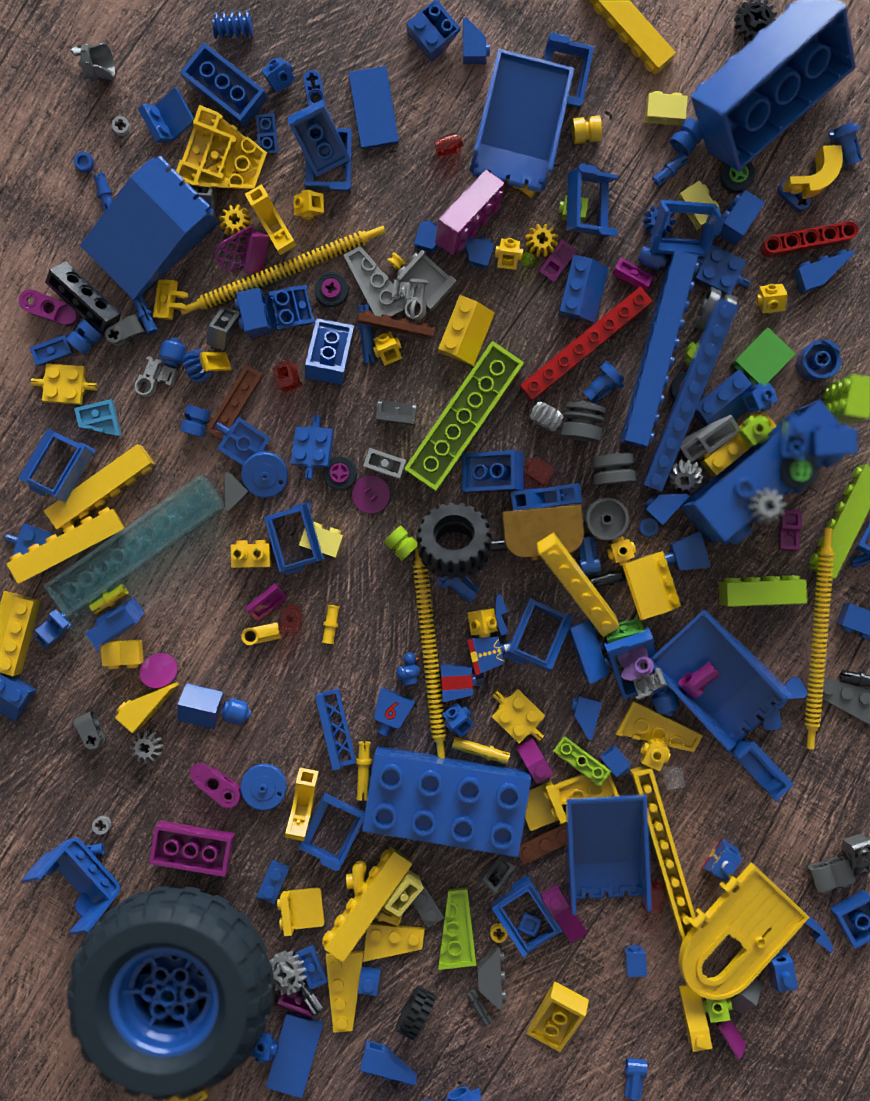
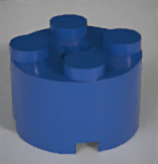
M830 340L814 341L799 352L796 360V369L809 381H822L833 376L840 369L842 364L841 351Z

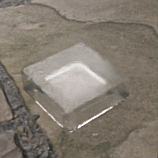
M681 766L662 770L667 790L686 786Z

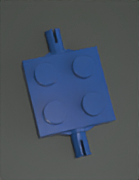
M711 245L707 257L701 258L698 256L697 258L699 268L694 279L695 281L709 288L718 289L724 295L731 294L736 284L746 288L749 287L751 281L741 277L746 260L714 245Z
M313 415L312 426L296 427L291 464L305 467L304 479L313 480L314 469L330 467L334 430L321 428V416Z
M240 417L229 428L219 421L217 423L218 426L214 427V429L224 434L222 442L217 449L241 465H244L251 455L265 451V446L271 439Z
M23 523L18 537L6 534L5 537L8 538H5L4 541L15 544L13 555L19 552L24 555L29 552L27 548L37 543L39 546L47 543L45 539L56 533Z

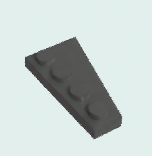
M824 678V682H821L824 683V687H821L823 688V692H821L823 697L820 698L870 725V689Z

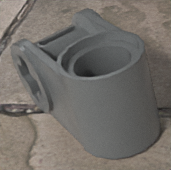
M136 315L124 318L117 324L107 328L105 332L106 339L118 347L145 334ZM115 333H118V335H117L118 339L115 340V339H114V338H115V335H114V334H115Z
M91 710L73 720L74 727L87 749H95L104 745L106 735L94 711Z

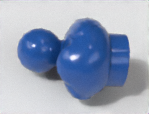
M412 652L406 653L403 657L404 663L408 666H399L397 668L396 676L402 680L403 685L418 682L417 676L420 673V668L415 665L418 658Z

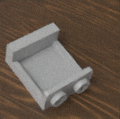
M421 250L420 253L416 252L410 258V264L407 267L403 266L398 271L396 279L399 282H410L411 279L426 280L429 285L425 287L424 301L427 302L426 309L431 313L457 285V280L452 276L449 277Z

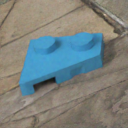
M112 399L74 408L79 427L122 436Z

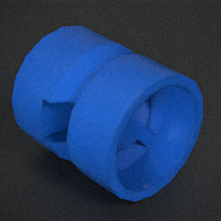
M687 118L681 125L680 131L676 132L669 140L676 152H683L688 157L695 149L696 144L700 143L703 139L698 121Z
M83 319L77 326L78 330L72 331L66 340L79 352L86 355L92 349L91 344H96L103 335Z
M187 405L184 413L186 420L182 421L180 431L204 438L207 428L205 423L209 421L211 412Z

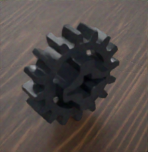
M749 0L748 3L743 2L742 6L738 8L737 15L734 18V21L737 22L734 28L740 29L738 36L745 35L744 41L747 38H750V41H752L760 30L766 29L776 20L774 18L777 12H772L773 5L767 6L768 0L764 1V3H761V0L756 2Z

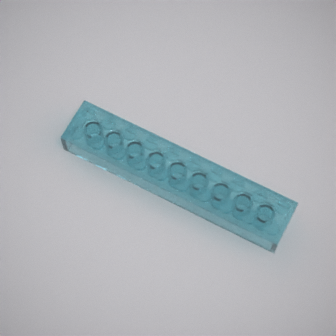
M200 474L49 581L44 587L65 617L74 616L101 597L105 592L111 590L225 508V501L208 477Z

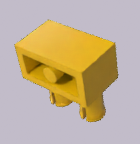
M248 540L236 541V544L231 545V568L273 567L272 544H267V540H255V544H248Z

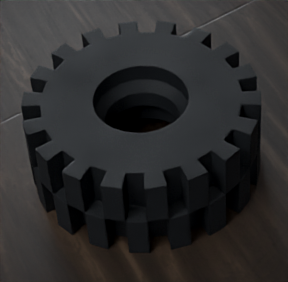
M419 985L416 986L401 1011L395 1031L414 1041L429 1018L428 1016L434 1006L436 995Z

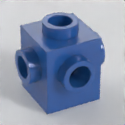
M280 57L271 60L268 66L261 70L271 88L276 92L289 87L291 82L295 80L292 74L294 71L288 61L284 62Z
M758 383L750 387V392L742 395L749 413L761 410V412L772 408L771 404L778 401L771 383L765 385Z
M458 702L450 706L442 714L446 719L444 724L450 731L454 730L460 737L476 726L470 718L472 713L466 706L461 707Z
M263 1032L260 1041L251 1054L252 1057H255V1061L266 1063V1061L273 1060V1057H276L279 1045H277L278 1039L272 1038L273 1034Z

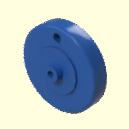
M257 452L245 461L241 474L242 482L245 488L257 497H273L279 494L287 484V466L281 457L272 452Z
M267 763L251 767L241 780L240 790L242 798L250 807L256 810L267 811L277 807L283 801L287 792L285 775L279 768Z

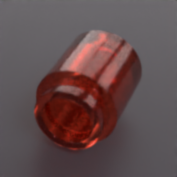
M454 132L438 138L437 141H434L438 157H446L460 152L463 142L461 136H457Z

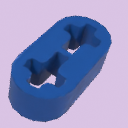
M785 179L778 186L779 196L793 210L803 212L811 204V198L804 199L803 204L799 206L797 203L802 199V193L791 194V192H783L782 185L787 180Z

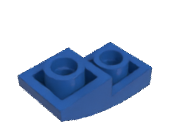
M275 113L255 115L258 146L265 150L267 154L279 153Z

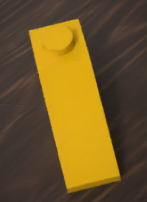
M688 984L679 986L688 1042L692 1051L712 1049L709 1027L701 996L695 993Z

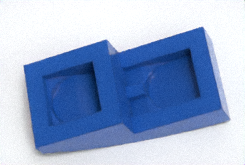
M497 594L495 599V615L498 629L502 636L509 633L501 616L507 613L508 610L501 594Z
M808 915L810 918L805 923L814 929L811 936L832 953L834 949L828 936L818 923Z

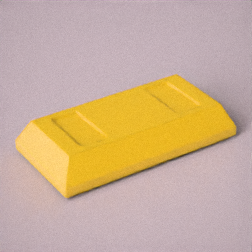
M226 352L200 353L199 358L203 371L232 370Z

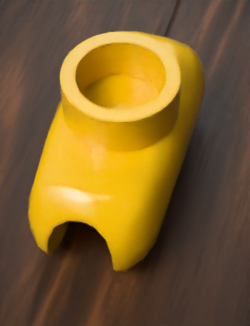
M364 861L356 862L352 867V873L346 874L347 890L354 889L355 896L358 893L357 890L360 884L365 882L367 865Z

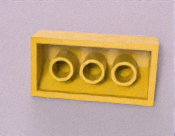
M8 591L3 592L0 602V673L11 676L22 673L41 604L40 600Z

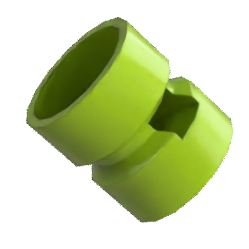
M400 525L383 543L390 550L395 549V555L403 561L415 550L417 542L413 537L408 538V532Z

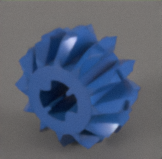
M660 204L657 209L655 206H651L650 211H646L644 214L646 218H643L642 223L647 225L643 229L644 231L650 230L649 236L652 234ZM674 212L668 214L662 233L663 237H666L668 232H672L674 229L672 225L676 223V220L671 219L674 216Z
M197 349L187 352L182 358L185 372L194 383L204 382L212 374V371H203L199 358L202 351Z

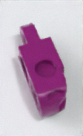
M25 290L19 296L20 307L31 315L66 326L74 325L78 321V313L71 306L36 290ZM32 297L34 299L33 304H28V298ZM54 305V311L48 313L49 307Z
M197 763L191 767V780L218 804L225 808H231L240 801V786L231 778L205 763ZM210 780H217L219 786L213 787L210 783ZM226 793H231L232 798L230 799Z

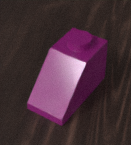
M533 737L516 747L537 784L553 775L550 766Z

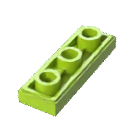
M565 736L553 750L555 754L599 787L611 773L608 768ZM584 758L586 763L581 765L578 760Z

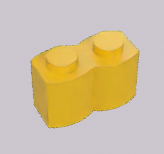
M142 640L107 642L101 647L102 666H108V669H119L120 665H127V668L139 667L138 664L144 662Z

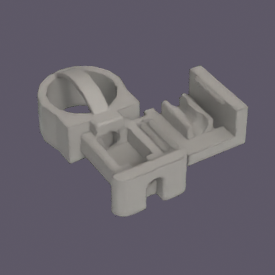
M411 279L410 282L394 280L392 297L399 300L401 297H405L407 300L405 306L406 315L412 320H421L426 314L427 302L424 301L425 287L429 283L424 279ZM415 304H420V313L414 316Z
M146 357L148 364L144 374H139L135 382L136 392L143 397H151L156 391L158 382H161V380L173 388L179 371L165 366L158 359ZM148 381L144 393H141L140 385Z
M656 668V673L652 675L639 676L637 679L630 681L634 683L637 690V699L642 700L645 696H652L654 690L667 685L660 668Z

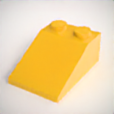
M176 682L133 701L124 702L117 709L118 714L115 719L131 733L139 730L179 684Z
M554 981L526 1034L561 1052L585 1018L589 999Z

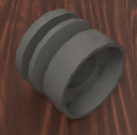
M584 401L567 402L565 408L573 412H565L564 416L572 419V422L562 423L560 436L578 441L601 442L603 429L595 426V423L604 422V418L598 415H604L606 408Z

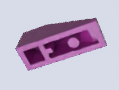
M558 884L541 893L544 903L571 943L588 933L577 914L572 916L569 902Z

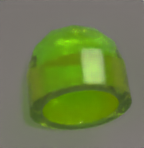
M524 251L521 262L525 267H531L535 264L538 257Z

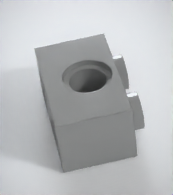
M369 448L363 466L401 480L407 461Z

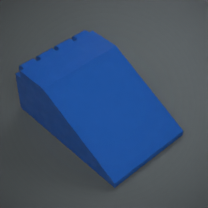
M498 49L469 170L470 173H473L472 176L479 177L487 170L504 183L505 179H509L508 185L523 188L525 183L528 184L527 190L539 193L540 190L545 191L554 164L574 68Z
M158 156L155 160L151 158L128 179L80 244L85 252L133 301L140 297L218 225L215 213L210 209L211 206L202 197L197 198L198 193L188 183L182 185L185 180L174 169L170 170L171 166L161 156Z
M705 609L651 658L654 663V670L656 668L661 669L667 685L728 751L747 735L743 727L751 732L762 722L757 716L758 714L765 719L776 710L771 702L774 701L780 706L792 696L780 680ZM706 663H712L719 672L720 677L704 688V692L698 698L691 699L678 685L679 680L685 674H693Z
M646 795L566 799V876L568 902L572 916L576 915V900L586 899L585 893H588L589 899L605 898V892H607L608 898L624 897V891H626L627 897L641 896L647 912L652 911Z

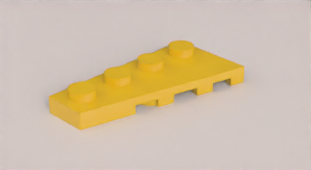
M635 700L631 702L616 731L618 736H628L636 740L648 741L649 738L652 740L658 738L666 742V745L669 747L690 752L696 750L703 737L702 733L663 714H658L655 710Z
M364 950L350 952L344 962L332 954H326L333 1033L353 1031Z

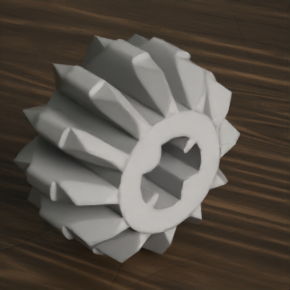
M537 402L531 411L530 418L543 428L556 431L562 423L563 415L550 405Z
M681 459L679 464L674 463L669 473L670 484H674L675 489L681 488L682 492L685 489H688L690 492L693 488L697 489L703 479L702 468L698 467L697 462L691 464L690 459L687 462Z
M768 488L764 489L763 493L757 491V498L751 497L750 499L755 503L754 505H749V509H755L751 514L752 517L758 516L757 521L762 522L765 520L766 524L771 523V520L778 521V515L784 514L780 507L786 506L785 503L779 502L783 499V496L779 495L776 497L777 491L772 490L770 492ZM769 502L768 506L770 507V509L766 510V506L764 505V503Z
M145 730L144 733H137V738H132L131 741L134 745H131L130 749L135 750L132 756L138 755V762L144 759L145 763H149L150 760L154 762L157 760V756L162 754L159 749L163 748L164 745L158 744L162 738L158 737L156 739V732H152L150 735L149 730ZM149 744L150 748L145 749L144 745Z

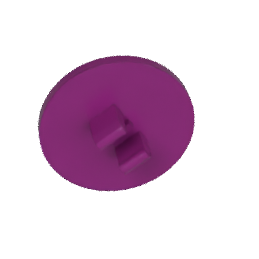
M368 475L360 478L355 483L352 490V499L356 507L361 511L377 513L387 506L390 499V490L382 478Z
M154 654L148 657L141 665L140 679L145 686L151 689L164 688L175 680L178 673V665L175 659L168 654Z

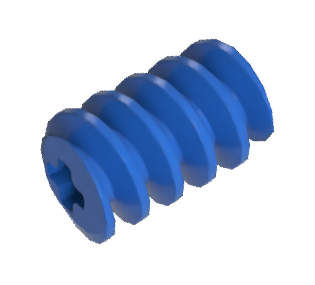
M231 11L229 18H227L225 12H223L222 18H219L218 13L215 12L212 21L215 39H217L218 33L222 39L225 38L226 33L229 38H232L233 32L237 38L240 37L241 32L244 37H247L249 32L254 37L253 21L248 11L245 12V17L242 16L240 11H238L237 17H235Z

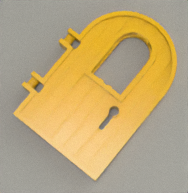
M750 863L737 878L727 875L731 880L726 885L723 882L720 883L726 891L705 914L700 909H697L696 912L699 914L697 918L693 920L689 917L688 919L694 926L687 933L681 944L678 959L679 969L688 986L704 998L712 1000L727 999L746 989L810 918L753 863ZM728 934L736 938L743 948L720 974L707 978L702 973L704 961Z

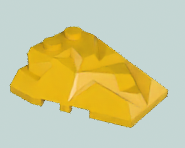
M199 105L193 121V130L183 159L179 161L176 172L185 180L184 183H188L191 186L252 190L257 184L267 152L249 137L241 134L237 127L224 120L221 114Z

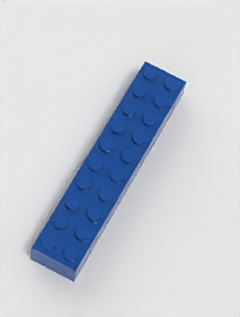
M675 250L668 259L620 444L643 449L653 441L654 432H652V428L659 419L657 409L664 400L662 390L664 387H667L669 381L667 372L669 368H672L674 362L672 353L674 349H677L679 343L677 334L682 330L684 324L682 315L688 309L689 300H687V296L694 287L692 278L699 268V262H697L698 255Z

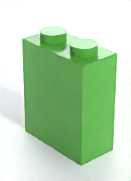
M767 327L731 364L734 366V371L736 372L740 369L753 386L758 383L765 385L796 353Z

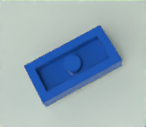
M63 335L30 347L35 365L39 367L74 354L71 344L66 340L68 336Z
M272 860L257 897L275 904L290 867Z
M314 945L295 953V955H299V962L304 961L302 968L307 970L303 974L307 976L306 981L310 990L328 983V977Z

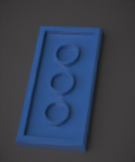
M381 66L349 72L361 149L399 143L387 67Z
M290 1012L286 1013L278 1041V1052L273 1059L265 1088L299 1098L303 1097L322 1030V1021Z

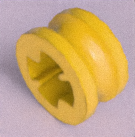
M394 252L392 253V258L387 259L398 271L402 265H406V262Z
M495 923L490 929L493 941L501 943L506 940L508 933L501 923ZM496 929H501V932H504V934L501 933V937H497L494 931L497 932Z

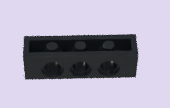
M66 261L49 269L45 283L100 334L106 332L110 326L118 323L122 312Z

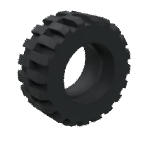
M449 503L448 506L442 504L438 506V509L430 510L428 516L425 515L421 520V524L418 525L417 546L419 557L425 567L428 566V570L431 573L437 572L438 577L444 578V576H448V579L454 580V577L463 579L468 574L470 576L476 574V569L481 570L484 567V562H488L491 552L490 524L487 519H484V515L480 511L476 512V508L472 506L468 508L466 504L462 503L459 505ZM449 532H461L472 539V542L467 547L454 551L444 549L436 543L442 535Z

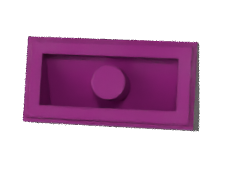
M255 232L250 236L244 273H260L263 270L269 242L268 235Z
M298 991L287 995V993L280 995L277 1003L278 1007L311 1019L314 1016L306 1003L301 1001L302 997Z
M731 1019L730 1021L715 1022L737 1059H741L746 1043Z

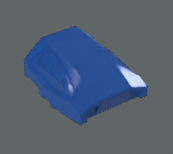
M307 285L288 287L267 293V307L271 324L275 331L310 325L316 322L315 318H313L308 299Z

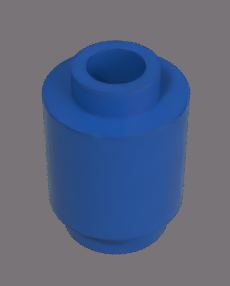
M643 246L637 261H640L644 266L658 271L659 268H664L668 258L665 257V254L661 253L651 254L650 246Z

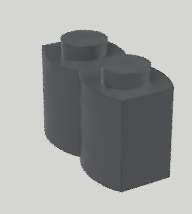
M845 856L835 857L808 866L814 889L818 893L827 894L836 887L848 888L851 886V883L855 882L849 859Z

